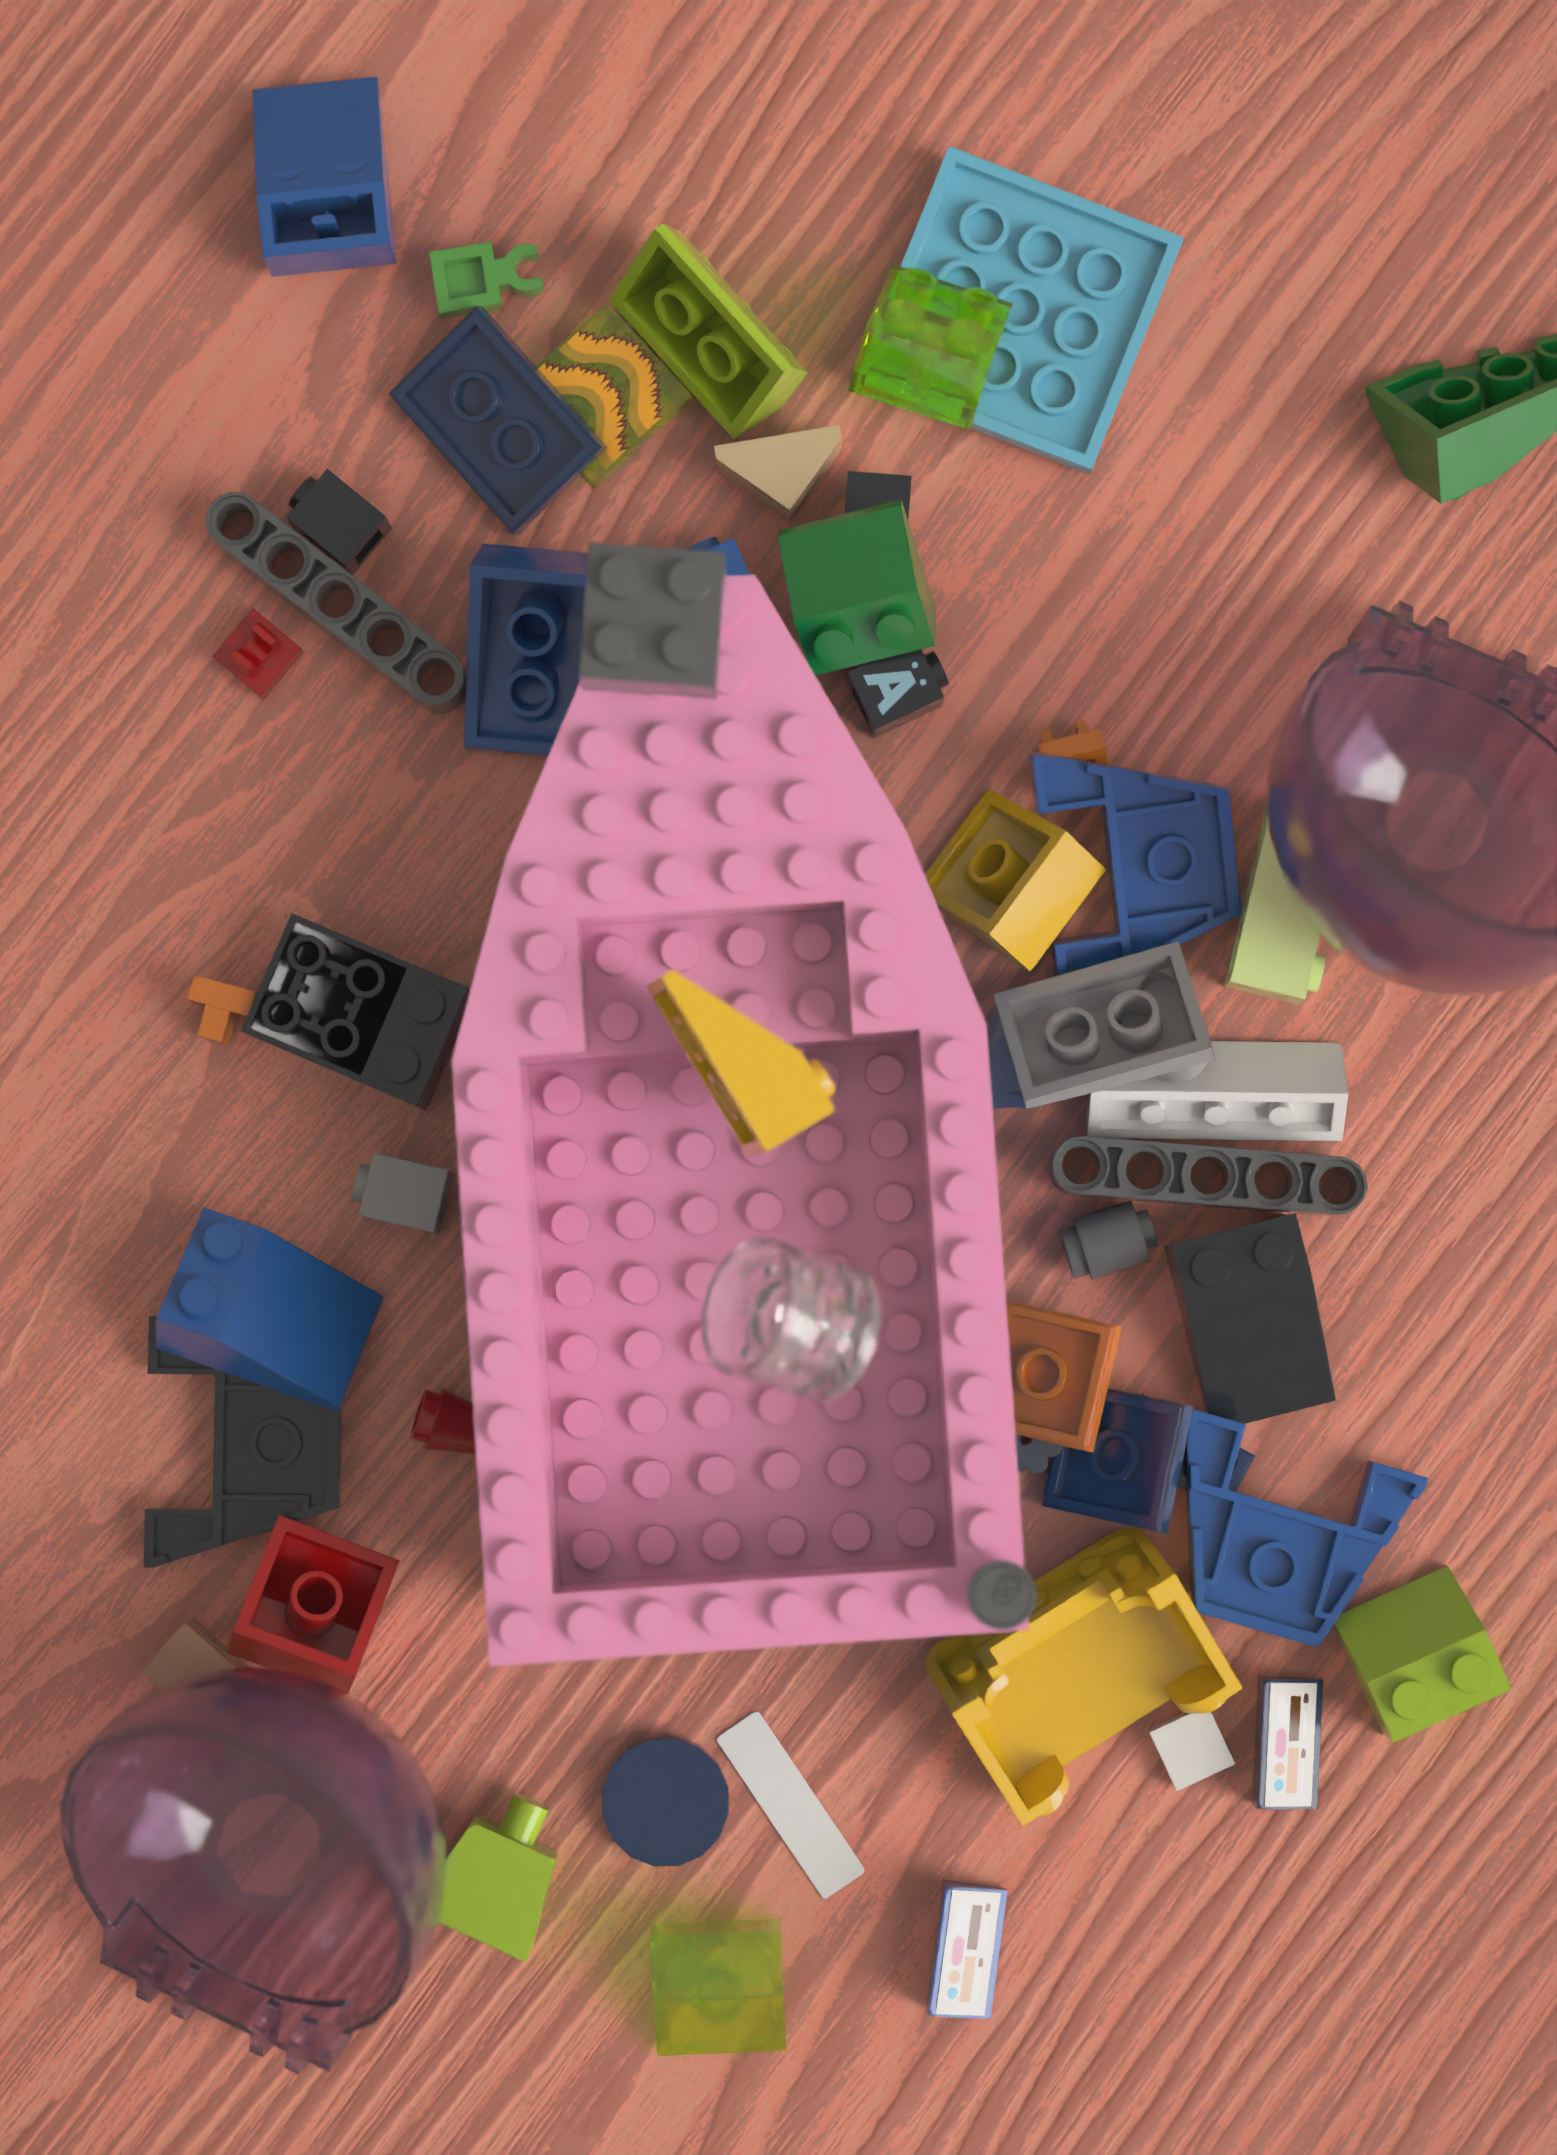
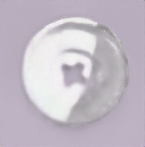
M752 1237L737 1245L720 1263L708 1287L702 1312V1341L709 1361L723 1374L758 1384L773 1385L777 1390L795 1393L807 1399L828 1402L845 1394L863 1375L875 1351L881 1325L880 1298L873 1279L859 1266L846 1262H837L828 1256L811 1255L803 1248L772 1238Z

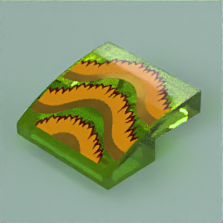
M608 303L586 320L536 366L608 447L580 474L593 489L598 487L640 452L643 442L688 406L692 398V394Z

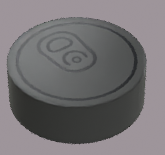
M994 1560L982 1565L974 1572L968 1584L967 1600L972 1613L982 1624L993 1629L1006 1630L1019 1626L1031 1615L1036 1602V1589L1032 1578L1021 1566L1007 1560Z

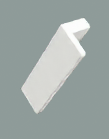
M1211 1041L1215 1060L1208 1062L1206 1068L1198 1076L1188 1081L1173 1083L1161 1080L1155 1076L1088 1094L1086 1115L1087 1137L1342 1141L1349 1093L1342 1045L1339 1043Z

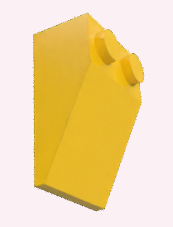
M673 969L645 986L747 1157L770 1151L836 1110L828 1098L835 1093L833 1083L822 1065L815 1058L807 1062L801 1051Z

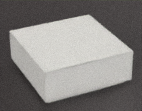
M1211 1712L1205 1714L1183 1713L1148 1730L1176 1791L1235 1764Z

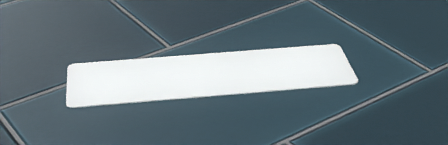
M759 1712L752 1713L717 1738L718 1744L822 1898L830 1897L864 1873L863 1865Z

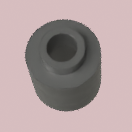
M1131 1201L1073 1218L1072 1226L1059 1229L1074 1278L1089 1274L1091 1280L1150 1262L1147 1249L1158 1246L1156 1234L1147 1209L1135 1212Z

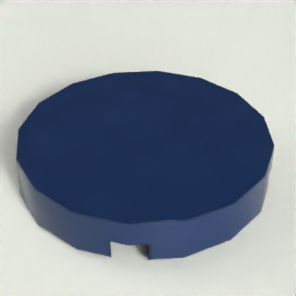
M678 1736L650 1738L629 1747L612 1765L602 1790V1817L612 1840L631 1858L654 1867L680 1866L703 1856L720 1838L729 1815V1787L719 1763L701 1745Z

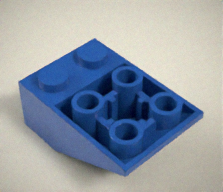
M378 77L252 90L256 196L263 259L272 277L397 264Z

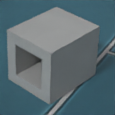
M373 1153L370 1165H359L353 1186L352 1201L361 1203L359 1216L439 1234L454 1172Z

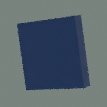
M1108 1389L1094 1452L1064 1446L1058 1455L1052 1457L1042 1506L1168 1534L1193 1406Z

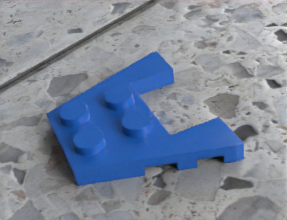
M1041 752L1029 753L1035 810L1039 814L1102 805L1116 927L1111 932L1054 940L1051 944L1054 976L1177 941L1181 945L1242 915L1228 788L1224 785Z
M1193 1409L1185 1446L1190 1592L1194 1607L1200 1614L1319 1647L1363 1582L1364 1578L1362 1576L1382 1546L1388 1545L1400 1527L1397 1524L1413 1500H1418L1426 1488L1428 1478L1368 1461L1350 1524L1340 1523L1231 1491L1228 1487L1246 1424Z

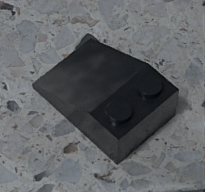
M1296 1213L1164 1246L1206 1413L1246 1424L1336 1401L1312 1273Z

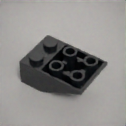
M291 913L241 1032L426 1111L458 1038L471 989Z

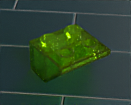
M892 264L867 323L848 391L970 430L1013 303L998 299L993 293L982 288H964L937 279L930 272L920 268L906 269Z

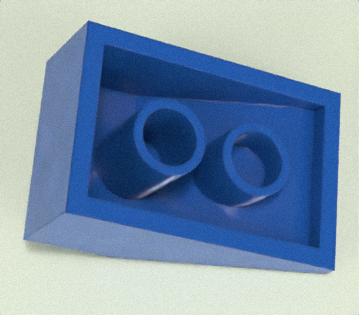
M494 544L481 545L470 564L464 748L539 755L550 754L580 683L579 674L588 553Z
M204 1207L157 1315L156 1349L339 1412L382 1304L383 1296L265 1228Z

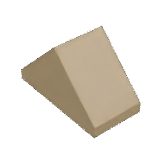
M840 425L714 446L717 472L790 522L841 451L842 436Z

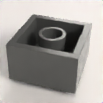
M589 543L579 674L583 690L717 699L726 578L725 552Z

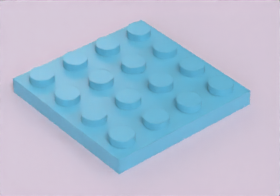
M948 146L857 373L855 383L1090 475L1184 237Z

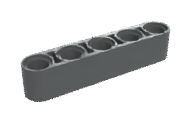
M229 492L220 495L211 503L206 514V526L209 535L226 556L424 709L432 713H447L455 710L463 703L466 697V673L461 662L451 651L252 497L244 493ZM237 513L252 515L254 517V526L250 534L245 538L229 540L224 537L223 528L229 517ZM287 551H297L303 554L304 565L295 577L280 579L273 575V564L280 554ZM344 589L354 594V604L346 615L333 618L323 614L322 603L331 591ZM396 628L404 633V643L401 649L396 654L388 657L373 653L371 648L374 636L382 629ZM445 666L455 674L451 689L438 696L423 692L421 681L424 674L430 668Z
M1087 1136L1072 1137L1060 1144L1051 1154L1048 1165L1050 1178L1054 1185L1063 1193L1073 1196L1323 1216L1345 1214L1358 1208L1365 1199L1368 1188L1366 1175L1361 1166L1352 1159L1341 1156ZM1080 1148L1088 1151L1096 1162L1095 1175L1087 1184L1079 1185L1072 1183L1065 1177L1062 1171L1063 1157L1071 1149ZM1143 1153L1150 1155L1159 1166L1160 1175L1158 1181L1150 1189L1136 1188L1127 1178L1126 1166L1129 1159L1135 1154ZM1203 1158L1216 1162L1223 1173L1221 1187L1217 1192L1210 1195L1200 1193L1195 1189L1190 1178L1192 1166L1197 1160ZM1263 1164L1277 1165L1286 1176L1287 1184L1285 1191L1275 1200L1263 1197L1255 1187L1254 1178L1256 1171ZM1330 1168L1343 1172L1350 1184L1348 1197L1339 1205L1327 1202L1319 1192L1320 1177Z

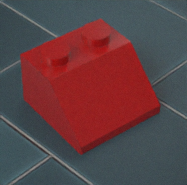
M279 1515L232 1631L226 1653L347 1698L400 1560Z

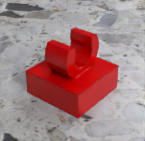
M252 608L212 657L264 700L302 656L304 651Z

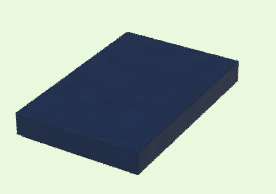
M476 306L388 393L512 534H520L608 448L482 306Z

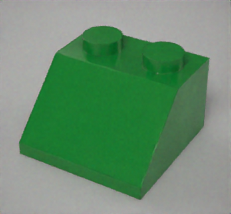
M901 499L778 531V541L793 621L807 663L815 676L935 646L936 608Z

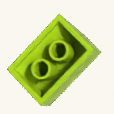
M664 223L654 228L609 299L614 307L734 440L782 408L808 373L795 359L791 351L782 345L755 315L748 303L741 299L711 266L709 260L694 247L682 232Z

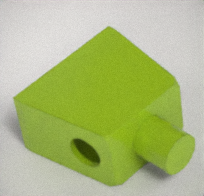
M514 1793L500 1825L476 1815L423 1892L414 1911L526 1962L535 1942L558 1852L535 1841L549 1808L534 1799Z

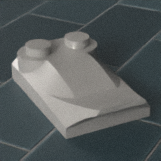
M1179 941L993 994L995 1008L987 1028L993 1109H1028L1155 1076L1161 1080L1173 1083L1185 1082L1198 1076L1206 1068L1208 1062L1215 1060L1213 1047Z

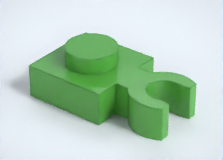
M491 242L429 252L441 320L466 316L476 306L484 307L487 312L502 310L500 291L512 290L515 294L522 297H534L545 291L542 277L526 280L517 275V269L523 262L539 260L536 245H517L507 253L505 258L495 259Z

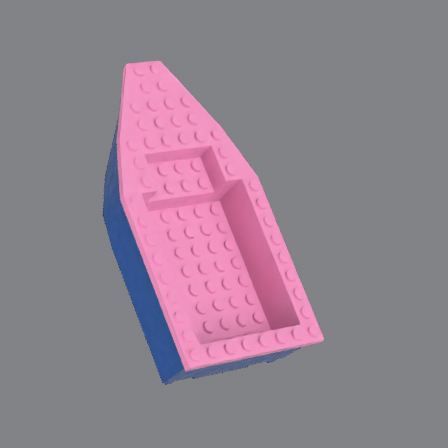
M755 575L726 576L717 699L583 690L580 681L506 855L452 1058L489 1666L1029 1630L1028 1618L1019 1626L1011 1629L998 1630L982 1624L974 1616L967 1600L969 1581L974 1572L982 1565L994 1560H1007L1018 1564L1024 1569L987 1026L906 829ZM673 969L801 1051L807 1062L815 1058L822 1065L833 1083L835 1093L828 1098L836 1110L770 1151L747 1157L645 986Z

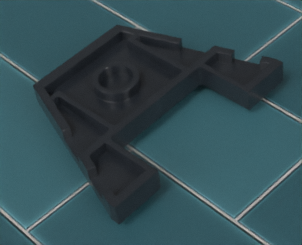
M149 1316L148 1374L214 1375L215 1404L212 1509H145L144 1567H157L272 1530L279 1515L294 1521H300L340 1508L342 1404L339 1412L156 1349L157 1316Z

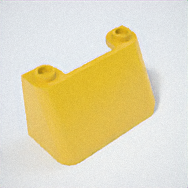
M1127 1527L1118 1529L1034 1580L1036 1602L1031 1615L1028 1617L1029 1630L948 1635L934 1644L925 1658V1668L1022 1826H1025L1037 1817L1052 1813L1062 1804L1070 1785L1069 1777L1063 1768L1065 1765L1170 1699L1173 1700L1178 1709L1185 1713L1205 1714L1218 1709L1227 1698L1243 1689L1176 1574L1146 1533L1139 1528Z

